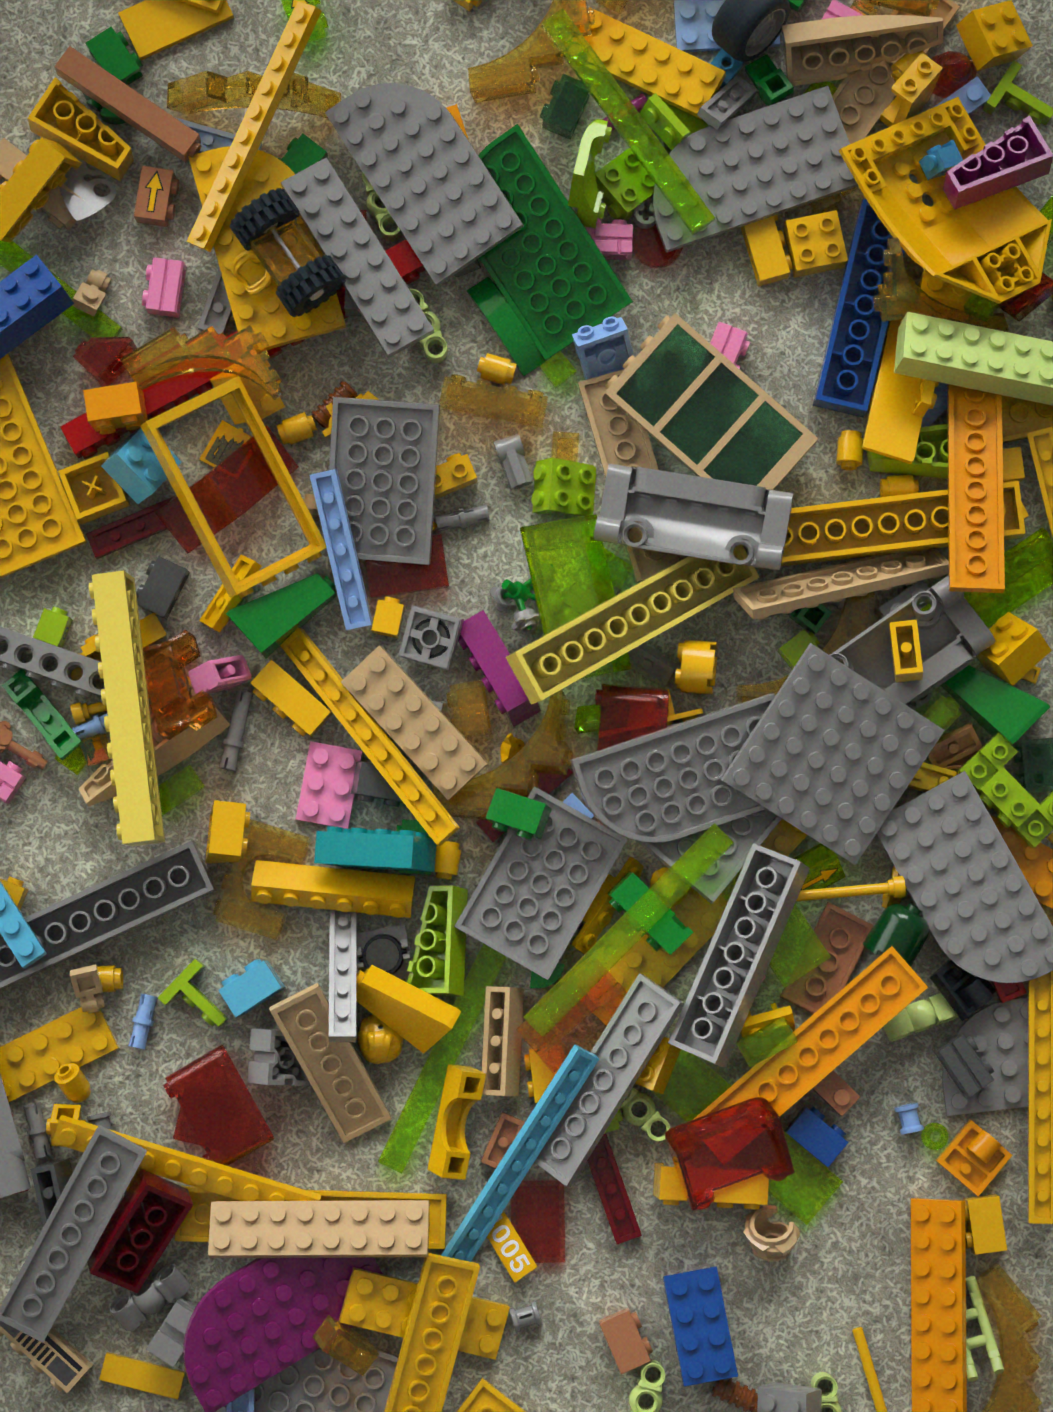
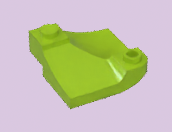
M601 119L592 121L582 136L568 200V206L578 208L577 216L583 225L595 229L598 218L603 219L606 204L601 203L603 192L598 191L594 159L598 153L602 152L603 143H609L612 127H607L608 121Z

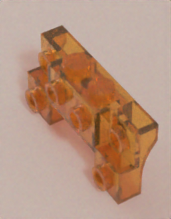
M185 629L168 641L150 645L143 649L147 690L151 700L150 708L155 716L160 735L170 740L189 727L197 731L218 717L212 696L203 690L193 697L184 667L201 656L196 637Z
M596 960L574 980L572 978L566 980L559 987L561 989L559 993L554 997L552 995L546 997L539 1004L540 1009L515 1029L552 1073L559 1070L570 1052L561 1039L599 1006H602L612 1018L627 994L626 990L614 979L599 960Z

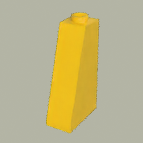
M371 965L365 972L360 970L356 974V1001L423 1054L452 1030L461 1013L458 1008L374 965Z

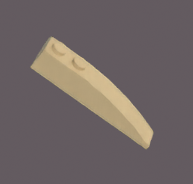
M861 15L782 25L787 78L793 86L840 80L848 77V73L859 69L862 72L872 68L871 65L884 60L888 63L897 60L896 57L907 52L914 54L942 44L943 18L913 15Z
M191 684L166 701L150 715L152 719L157 776L173 768L196 751H199L206 743L231 725L210 694L198 696ZM113 759L108 765L102 764L79 788L88 806L117 796L116 786L112 785L110 770L114 769Z

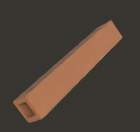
M71 46L67 48L54 66L57 75L185 163L189 160L188 156L193 158L194 154L199 153L201 140L197 132Z

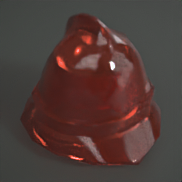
M948 51L932 57L934 62L943 67L933 90V94L941 98H947L976 77L977 70L973 60L961 52Z

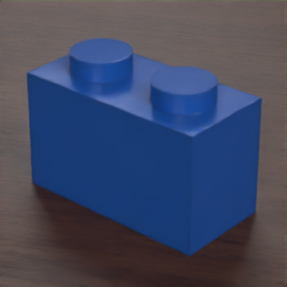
M804 1106L784 1132L826 1167H829L849 1143L843 1138L846 1133L835 1124L831 1127L823 1121L825 1115L814 1106L810 1110Z

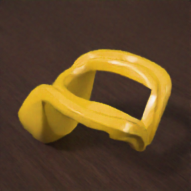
M265 243L239 254L232 261L230 270L240 282L244 283V288L250 295H256L267 287L273 275L281 271L285 264V257L278 247ZM258 259L264 265L266 272L261 280L250 285L239 273V270L248 260Z

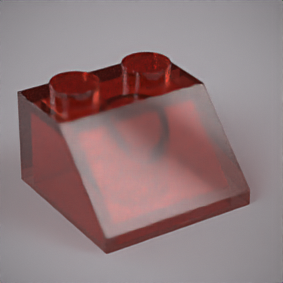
M91 337L88 341H83L79 344L73 357L100 387L110 386L141 355V352L130 337Z

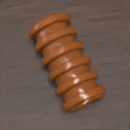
M341 381L339 383L340 387H335V392L333 394L329 393V398L323 399V404L318 405L317 410L311 412L312 417L323 428L327 429L329 427L331 414L326 406L330 403L333 404V397L356 398L358 396L357 392L346 382Z
M732 1378L718 1380L716 1386H713L711 1391L713 1397L719 1396L721 1401L726 1399L728 1404L734 1403L736 1408L743 1407L745 1412L748 1410L757 1412L758 1393H755V1389L749 1390L747 1385L741 1386L738 1381L734 1383Z

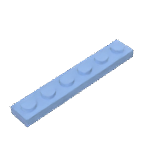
M337 469L310 474L346 630L372 625L373 620Z

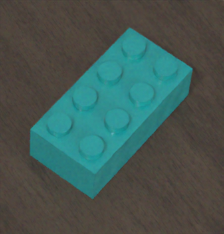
M327 826V831H317L314 863L338 867L435 872L437 845L432 839L427 838L428 833L410 830L343 829L342 827Z

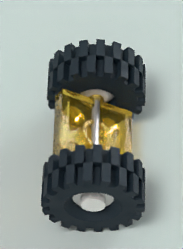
M277 188L276 190H270L268 194L263 193L258 199H253L248 206L245 205L242 211L238 212L235 218L231 220L230 228L244 249L247 251L252 249L272 277L278 286L276 295L289 314L293 317L297 315L302 316L304 312L308 313L313 308L316 309L321 303L328 301L330 296H334L337 290L342 288V284L346 282V277L330 255H323L322 257L319 255L296 221L300 211L285 189Z

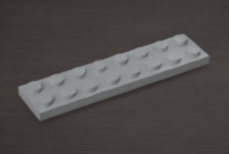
M327 157L281 182V187L285 189L300 211L299 216L322 253L327 256L330 255L346 277V282L342 284L387 358L394 356L434 333V329Z
M638 974L591 1050V1053L595 1054L599 1061L534 1161L566 1187L572 1186L682 1009L684 1005L682 1001L645 975Z
M98 1125L1 1304L0 1321L42 1343L44 1342L147 1152L145 1148Z

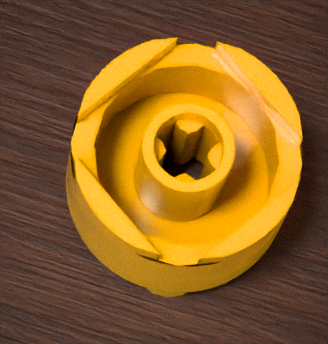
M685 639L684 643H678L677 658H679V663H681V669L676 668L675 684L681 692L713 695V687L709 686H715L717 668L715 650H718L717 642Z

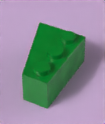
M631 871L607 893L612 898L609 901L610 905L618 913L624 911L630 917L627 922L637 932L642 929L649 936L646 942L656 952L661 949L671 955L694 933Z

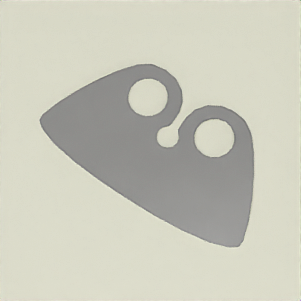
M76 157L82 164L77 170L72 167L65 174L67 181L64 185L81 198L61 187L59 189L70 214L75 220L79 221L107 206L115 198L116 188L106 179L98 178L86 182L83 179L85 175L99 176L104 174V172L88 169L85 161ZM97 184L107 185L110 189L109 195L105 197L97 196L93 191L94 186Z

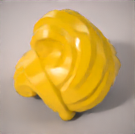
M373 1014L361 1021V1028L357 1037L361 1054L368 1062L373 1064L389 1063L400 1055L404 1042L403 1037Z

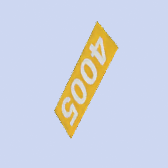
M503 1210L487 1238L515 1283L537 1268V1265Z

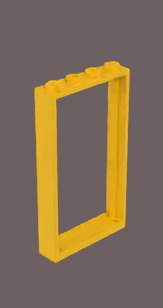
M239 376L144 422L140 426L230 598L238 594L241 599L253 593L252 587L260 582L264 587L277 580L276 574L284 571L285 575L299 569V562L306 559L310 563L322 557L320 551L326 549V543ZM230 393L309 543L308 546L240 581L236 579L159 431V428Z

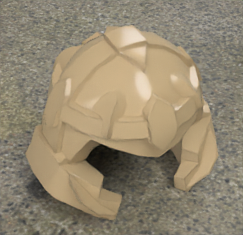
M775 1205L760 1206V1209H754L746 1215L745 1230L743 1231L750 1240L749 1244L753 1254L768 1262L787 1258L800 1236L799 1228L794 1222H789V1225L783 1222H770L767 1219L772 1217L773 1213H778L777 1206Z

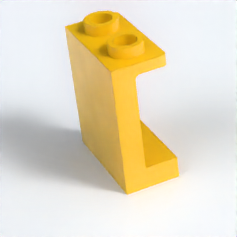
M921 53L892 86L891 92L897 96L881 113L879 120L890 127L917 115L930 100L943 67Z

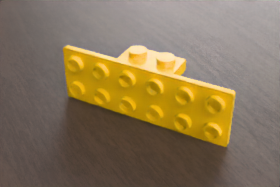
M893 315L889 320L862 449L912 464L916 453L922 419L927 410L933 409L936 403L937 394L934 393V389L938 386L939 382L894 373L898 327L903 318Z

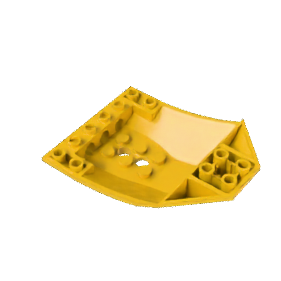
M959 97L839 150L863 195L878 218L908 256L933 277L998 304L1040 283L1052 219L1048 220L1024 196L1017 186L954 210L943 191L946 175L927 180L919 161L927 155V150L937 145L942 146L950 140H954L963 160L972 154H977L986 145ZM909 174L917 178L918 184L910 180ZM923 194H927L933 199V206L930 207L924 204L922 201Z

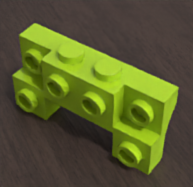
M997 733L957 772L960 774L965 771L985 807L988 809L992 807L999 814L997 819L1006 828L1011 827L1031 848H1034L1053 830V791L1039 804L1003 767L1018 751L1000 733Z

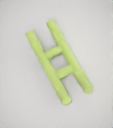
M975 1276L966 1278V1285L974 1307L966 1310V1321L978 1319L982 1335L966 1339L967 1380L969 1382L978 1379L970 1349L986 1345L994 1373L1001 1374L1005 1371Z

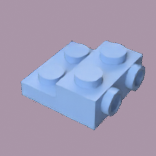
M607 317L603 320V324L594 327L585 325L580 327L577 333L572 334L585 380L624 369L622 366L632 355L634 356L628 329L622 317Z

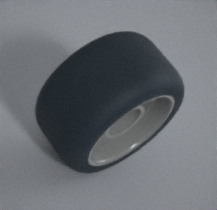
M725 0L713 21L712 37L716 44L735 60L741 62L751 61L765 52L781 33L782 25L786 24L790 14L789 1Z

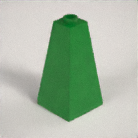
M317 573L235 607L226 614L265 658H268L297 628L303 627L337 596L333 591L336 586L327 576L322 578Z
M970 665L940 685L992 737L1000 733L1011 745L1051 707L1048 703Z

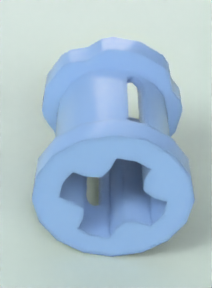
M918 1102L895 1107V1112L899 1113L902 1126L901 1134L918 1132L924 1129V1126L920 1124L917 1113Z

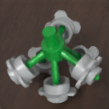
M539 559L536 560L537 564L531 568L534 573L528 576L525 583L522 584L519 581L513 583L506 579L501 587H492L490 589V596L494 598L496 602L495 608L498 611L503 612L506 610V607L517 605L518 610L513 615L515 623L511 625L514 631L522 630L523 632H528L540 624L538 620L541 618L540 613L525 607L524 602L528 598L542 603L540 611L547 613L546 619L548 620L551 618L552 613L557 614L562 608V599L558 597L560 590H556L555 593L547 592L550 582H554L552 575L555 572L553 565L549 564L546 560L543 563Z

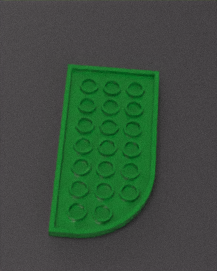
M516 124L488 144L478 156L520 218L524 227L482 255L479 259L544 359L548 360L574 342L572 334L577 333L580 327L585 325L594 327L602 324L605 318L612 317L633 303V300L574 209L568 206L567 198L523 130Z

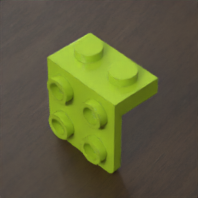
M656 93L648 98L640 112V116L671 150L689 135L708 126L703 119H699L663 102Z
M634 146L629 147L595 173L598 191L603 192L602 201L606 204L611 217L615 220L628 221L635 208L654 194L658 173Z
M553 457L536 461L533 471L532 513L560 512L582 517H591L593 515L596 467L594 465Z

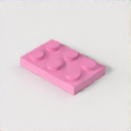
M310 741L296 820L332 827H342L343 829L349 828L355 794H351L356 762H361L363 751Z

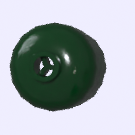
M909 903L906 907L901 904H892L887 906L866 936L863 945L876 955L879 951L884 953L893 946L903 959L912 966L928 938L929 925L921 916L923 911L919 910L915 905Z

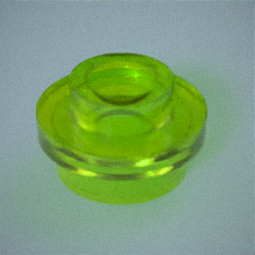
M929 1123L921 1132V1140L927 1148L938 1150L946 1145L948 1132L939 1123ZM937 1131L940 1135L937 1141H932L930 1138L931 1133Z

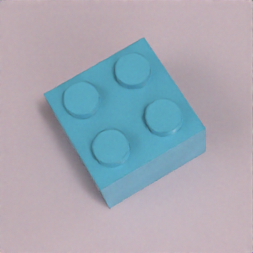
M141 427L129 435L101 465L137 504L152 495L167 479ZM170 450L177 466H179L181 464V461Z
M256 959L244 967L246 972L241 976L233 974L221 982L224 987L218 991L236 1018L243 1016L286 988L269 961Z

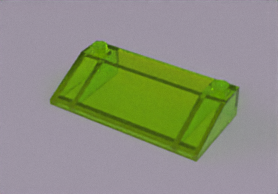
M597 514L577 516L520 528L544 635L615 596L603 542L594 540ZM628 652L579 680L612 675L632 669Z

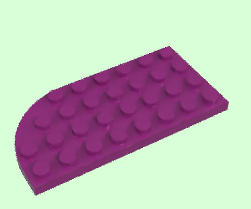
M257 1258L215 1284L194 1309L186 1328L183 1346V1359L187 1378L204 1411L215 1412L353 1328L354 1326L339 1322L352 1270L355 1267L383 1274L375 1258Z

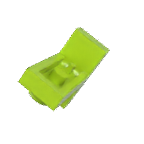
M1013 60L986 102L983 111L992 115L1001 99H1004L1009 108L1015 111L1020 109L1028 114V116L1030 115L1035 124L1040 125L1042 123L1047 125L1053 115V108L1012 83L1022 67L1021 64Z
M194 959L158 996V999L164 1005H169L182 991L184 993L182 996L183 1000L192 1008L197 1005L204 1012L201 1017L213 1027L216 1024L220 1027L229 1018L191 983L192 979L205 967L199 959Z

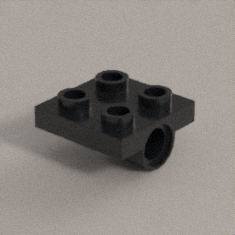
M951 959L929 977L961 1021L988 1003L994 997L993 993L996 992L988 980L972 975L956 965Z

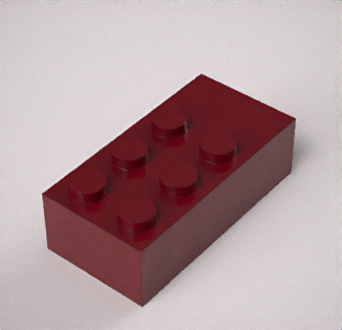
M141 1169L113 1213L87 1261L90 1274L138 1293L194 1205L188 1189Z

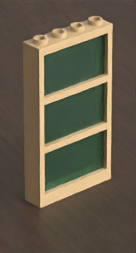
M676 313L671 318L667 315L657 326L660 329L654 337L649 335L640 345L642 351L636 357L630 356L622 367L625 370L620 376L614 375L605 385L607 388L605 396L696 476L775 490L816 444L819 438Z

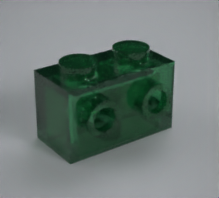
M562 74L560 81L555 80L550 91V95L553 96L550 104L545 103L540 114V118L543 119L542 128L571 140L591 95L592 85L566 74Z
M1053 738L1020 740L1016 742L1017 747L1014 748L1018 752L1013 756L1015 763H1019L1020 772L1016 773V780L1029 794L1051 793L1053 791Z

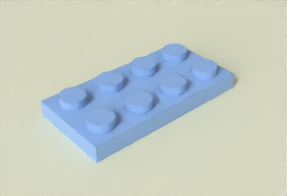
M674 0L676 48L686 53L721 50V47L716 44L712 37V24L725 0ZM780 34L770 47H780Z

